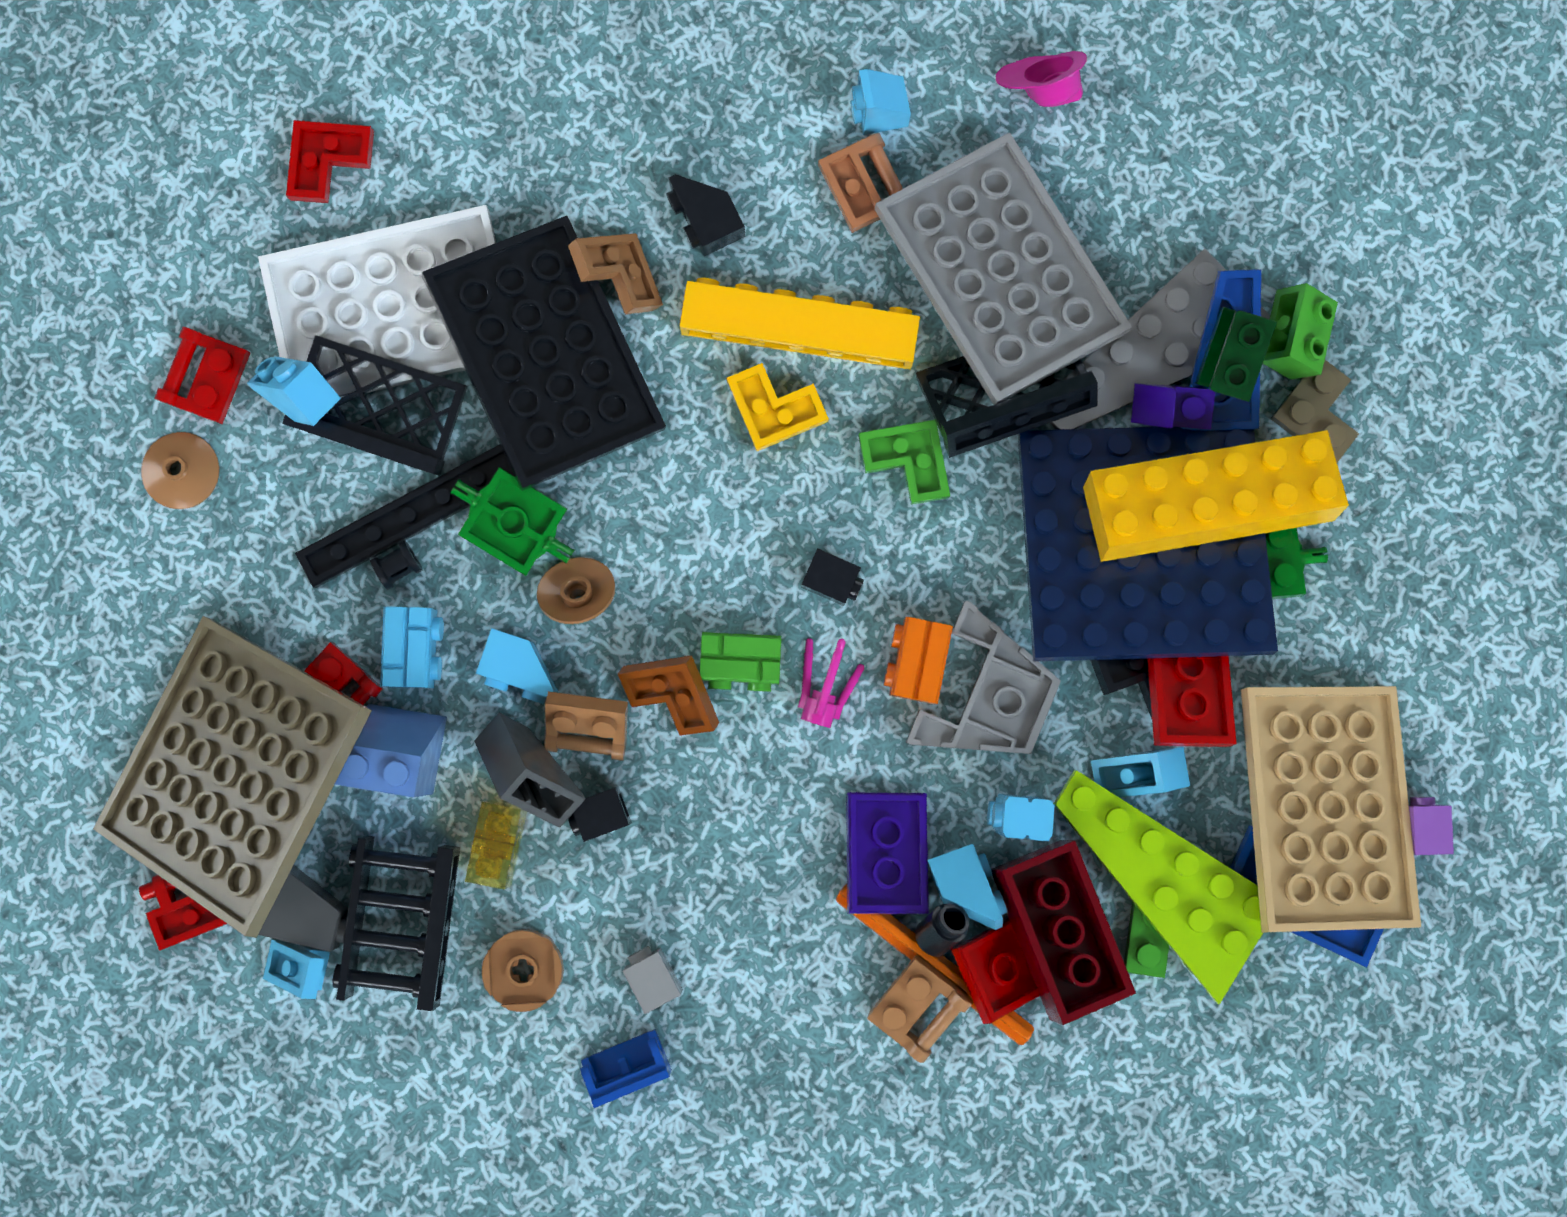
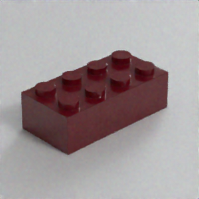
M1075 840L1057 841L991 869L993 879L1005 902L1008 917L1012 923L1035 985L1040 993L1039 995L1049 1020L1065 1025L1136 994Z

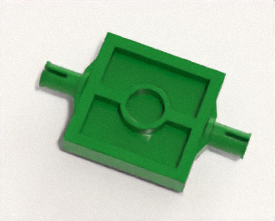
M499 467L490 483L480 492L461 481V479L457 481L455 486L463 491L453 487L451 494L471 505L468 519L458 535L526 576L536 559L545 554L546 551L565 562V564L570 559L566 554L572 556L575 549L570 548L555 538L557 525L568 508L534 487L522 491L516 477L505 469Z
M1297 528L1265 533L1272 599L1304 596L1306 594L1303 574L1305 564L1327 563L1328 554L1324 555L1327 553V548L1303 549L1298 539Z

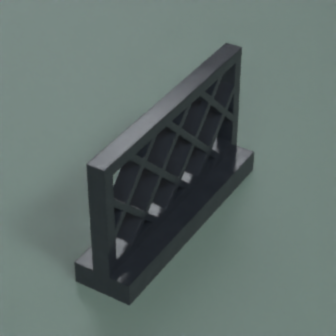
M315 335L306 362H311L327 382L347 371L356 391L342 397L330 409L335 408L339 418L325 414L314 426L294 422L285 415L282 424L440 476L445 464L443 460L468 386ZM323 346L336 350L344 364L325 375L318 363ZM345 354L351 355L358 359L349 362ZM366 361L374 363L381 378L361 387L352 368ZM383 367H386V368H389V369H392V370H395V371L392 372V373H390V374H388V375H386V373H385ZM403 374L413 377L419 391L399 400L390 381ZM420 379L433 384L424 388ZM385 384L394 403L374 412L365 393ZM441 386L455 390L451 406L437 413L427 393ZM360 396L369 416L353 423L347 420L340 405ZM422 396L432 416L412 425L403 405ZM398 409L407 428L394 435L386 434L378 418ZM447 415L445 425L443 426L440 418ZM372 421L376 430L363 425ZM435 421L441 433L436 450L422 446L415 430ZM410 433L414 443L401 439V437Z
M964 356L916 372L918 384L941 432L944 447L949 458L1098 405V382L1092 371L1088 372L1081 359L1065 367L1074 370L1077 376L1066 380H1059L1053 378L1054 373L1038 382V384H1041L1039 389L1029 393L1020 392L1003 402L989 407L979 404L986 391L978 378L966 375L970 365ZM939 378L953 381L946 393L931 388L929 382ZM960 384L978 389L972 401L954 396ZM949 404L966 410L963 416L946 421L943 415Z

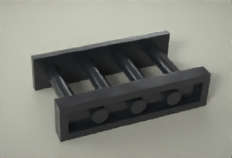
M374 836L359 837L357 844L352 845L349 855V867L354 868L342 960L341 964L336 965L333 974V988H338L336 1000L345 1001L353 996L355 986L412 993L414 998H418L417 1010L434 1011L440 1006L461 847L443 845L438 847L437 853H432L431 857L373 850ZM371 866L426 872L429 877H434L432 893H427L426 897L368 890ZM365 906L421 912L424 917H428L427 933H422L418 937L362 930ZM360 946L418 953V957L423 958L422 971L417 973L415 977L357 970Z

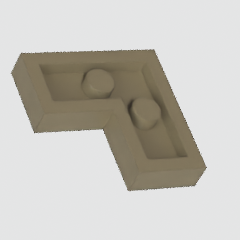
M1326 360L1324 361L1321 375L1301 378L1270 418L1292 436L1328 430L1337 462L1359 435L1357 431L1329 411V408L1351 379Z

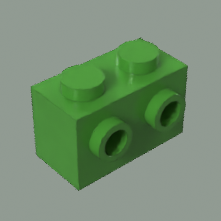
M1308 283L1277 289L1270 319L1277 321L1263 364L1290 380L1321 375L1338 302Z

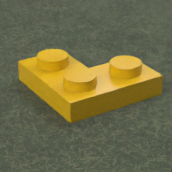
M763 363L726 378L756 451L765 449L829 421L814 383L777 398Z

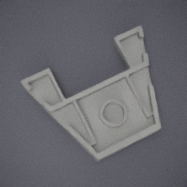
M965 600L952 629V635L986 648L988 653L958 725L919 710L906 743L921 746L1031 754L1061 680L1039 661L1033 662V656L1014 642L998 625L991 622L975 605Z

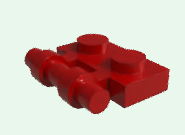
M159 875L152 877L151 882L139 887V893L144 901L157 897L160 908L145 913L159 951L227 924L189 896L176 900L174 892L177 888Z

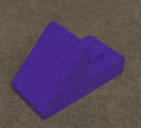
M1135 383L1131 423L1163 428H1173L1174 426L1211 429L1215 392L1210 390V388Z

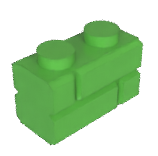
M702 632L700 676L702 681H708V689L731 690L732 682L748 683L747 691L771 692V684L779 685L781 636Z

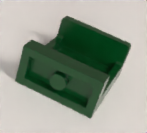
M1221 306L1195 383L1209 387L1214 392L1249 402L1277 321Z

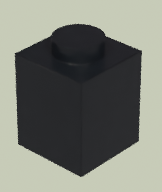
M817 548L801 588L844 606L847 598L853 601L856 600L864 579L857 577L861 567Z
M619 786L585 798L582 804L568 818L574 835L578 836L581 834L583 842L632 824Z

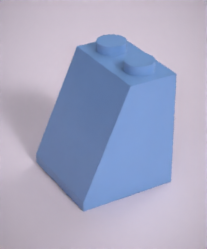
M368 704L367 708L372 711L335 785L407 797L432 795L434 793L447 716Z

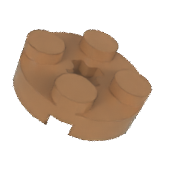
M530 929L514 930L502 936L493 943L482 964V980L486 991L496 1001L501 1003V1006L516 1012H527L540 1008L555 995L564 974L562 955L554 941L550 937ZM520 959H525L528 965L533 966L534 973L528 975V981H521L519 974H513L512 968L519 965Z

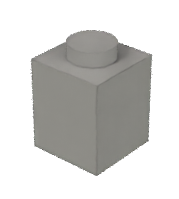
M647 946L627 957L630 964L625 966L622 972L644 1014L681 995L683 989L661 947L652 952L650 947Z

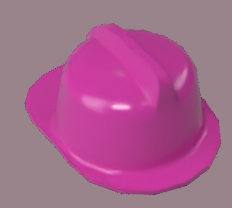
M1070 51L1057 55L1024 58L1003 66L996 73V82L1008 89H1025L1030 99L1042 107H1054L1079 101L1083 95L1080 69L1087 62V55L1082 51Z

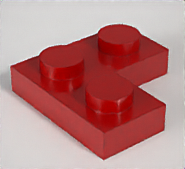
M294 120L286 190L287 198L290 201L329 204L332 166L371 169L374 139L372 127Z

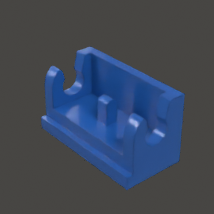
M656 1029L582 1059L583 1067L580 1068L594 1108L670 1077L672 1071Z

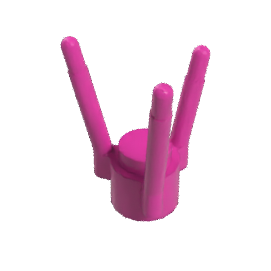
M811 638L806 640L802 693L798 707L803 709L800 719L827 728H831L833 719H840L843 706L865 669L863 664H859L834 704L836 696L831 695L830 692L846 644L843 638L837 642L822 691L813 690L812 696H810L813 640Z

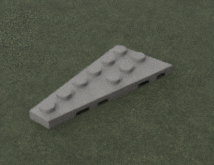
M1204 248L1128 319L1132 328L1127 334L1094 351L1083 361L1088 372L1092 371L1098 382V405L1053 421L1050 424L1056 430L1077 429L1133 403L1135 383L1171 386L1190 377L1193 372L1218 271L1227 270ZM1261 307V317L1270 319V315ZM1072 371L1064 380L1077 376L1076 372Z

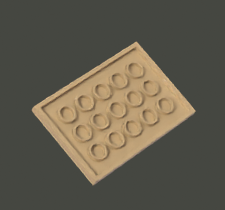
M1247 687L1242 689L1241 699L1261 932L1420 928L1421 918L1397 687Z

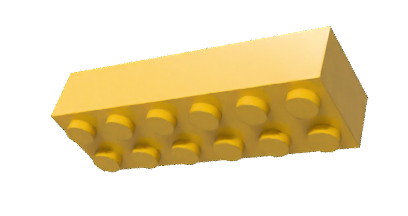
M1328 430L1090 471L1083 486L1101 562L1332 522L1349 506Z

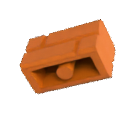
M905 617L903 625H895L891 647L898 648L895 664L888 662L883 686L890 687L889 696L934 705L938 704L953 626L913 617Z

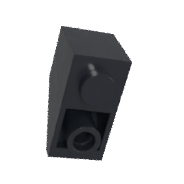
M676 174L668 178L671 191L666 193V196L674 213L677 215L682 212L688 223L687 226L683 227V230L692 249L699 246L703 256H707L746 237L745 226L728 192Z

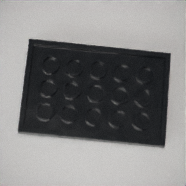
M568 216L561 217L422 272L424 283L522 491L659 433L666 428L598 280L585 282L580 280L568 245L578 237Z

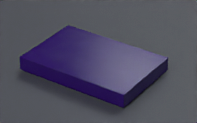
M848 792L846 794L847 914H929L927 793Z

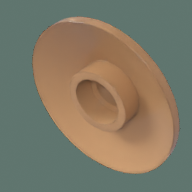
M187 432L167 434L155 441L147 450L141 467L142 481L148 494L159 504L172 509H188L202 503L215 489L219 478L218 458L210 444L197 435ZM180 462V473L172 475L170 472L172 464Z
M584 557L571 558L566 564L562 561L551 567L541 578L537 588L539 606L547 617L556 622L564 624L587 622L599 616L611 604L616 588L614 577L607 566L595 559Z

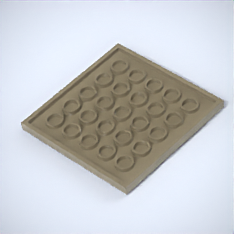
M203 616L93 829L244 936L257 938L372 710L219 622Z

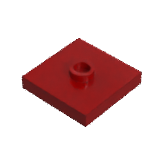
M1010 919L1003 921L1002 928L997 930L989 928L951 949L983 1024H991L1040 996Z

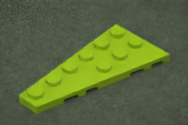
M1074 770L1053 804H1055V807L1076 833L1100 859L1108 872L1122 886L1126 894L1156 931L1180 957L1183 964L1202 984L1214 1002L1220 1005L1263 934L1261 932L1258 886L1082 773Z

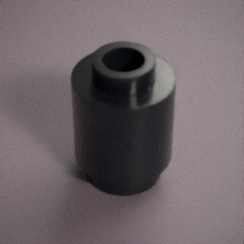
M956 904L939 905L917 925L915 930L917 944L928 955L934 957L945 955L966 937L969 928V917L966 911Z

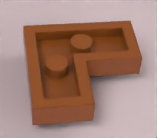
M692 655L626 665L618 672V677L631 707L666 703L679 736L712 732L718 726L719 720Z

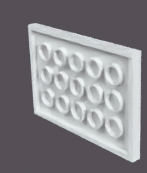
M487 205L258 256L279 357L307 361L314 337L317 335L436 376L465 371L424 283L422 272L496 243ZM323 346L318 363L325 375L344 364L336 350ZM345 354L349 362L358 359L351 355ZM366 361L352 368L361 387L381 378L374 363ZM383 367V369H384L386 375H388V374H390V373H392V372L395 371V370H392V369ZM347 371L328 380V383L340 398L356 391ZM403 374L390 381L392 387L415 382L413 377L407 374ZM383 384L369 392L386 389V386Z

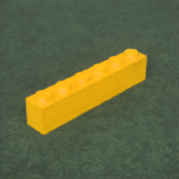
M697 278L696 282L687 281L680 320L681 335L910 370L913 365L920 316L912 315V310L890 307L889 311L873 309V304L863 301H852L850 305L835 303L834 298L824 295H814L812 299L798 298L795 292L784 289H776L773 294L759 292L758 287L744 283L735 284V288L719 286L720 282L711 278Z

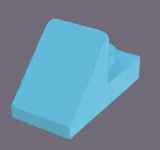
M272 939L263 979L301 999H316L317 991L322 990L330 952Z

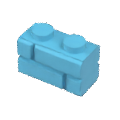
M383 607L381 687L434 688L435 680L441 679L442 659L441 657H436V641H442L444 622L442 617H437V610L422 607Z
M999 794L996 797V802L989 801L987 824L992 825L997 834L1007 838L1049 841L1053 833L1055 804H1053L1052 800L1041 797Z

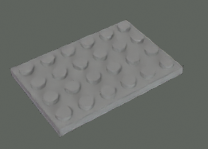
M1010 132L877 202L874 210L993 405L1013 397L1127 334L1132 328Z

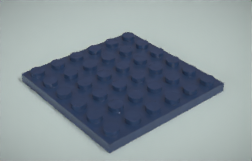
M1173 426V428L1129 427L1028 430L1018 434L1033 662L1274 655L1278 651L1265 533L1101 562L1083 490L1090 471L1256 443L1254 429L1201 431Z

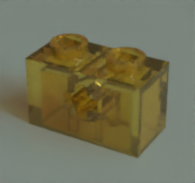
M492 800L481 803L465 882L503 890L512 885L527 811L515 805Z

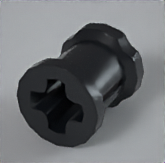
M406 541L399 544V549L381 559L374 557L370 560L373 570L387 590L394 587L393 583L411 572L414 571L418 574L423 571L412 548Z

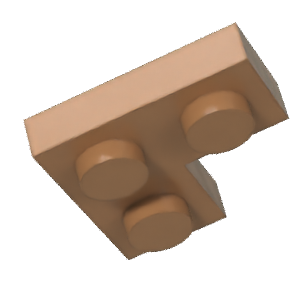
M636 233L576 238L568 245L581 282L612 279L625 315L654 311L663 305Z

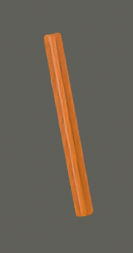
M847 884L844 885L836 897L837 903L846 910ZM852 914L910 960L916 954L971 997L959 967L945 956L934 957L926 954L917 944L915 933L891 914ZM973 1002V1004L970 1007L978 1013L977 1008ZM1015 1011L991 1023L1018 1045H1024L1031 1038L1034 1031L1033 1025Z

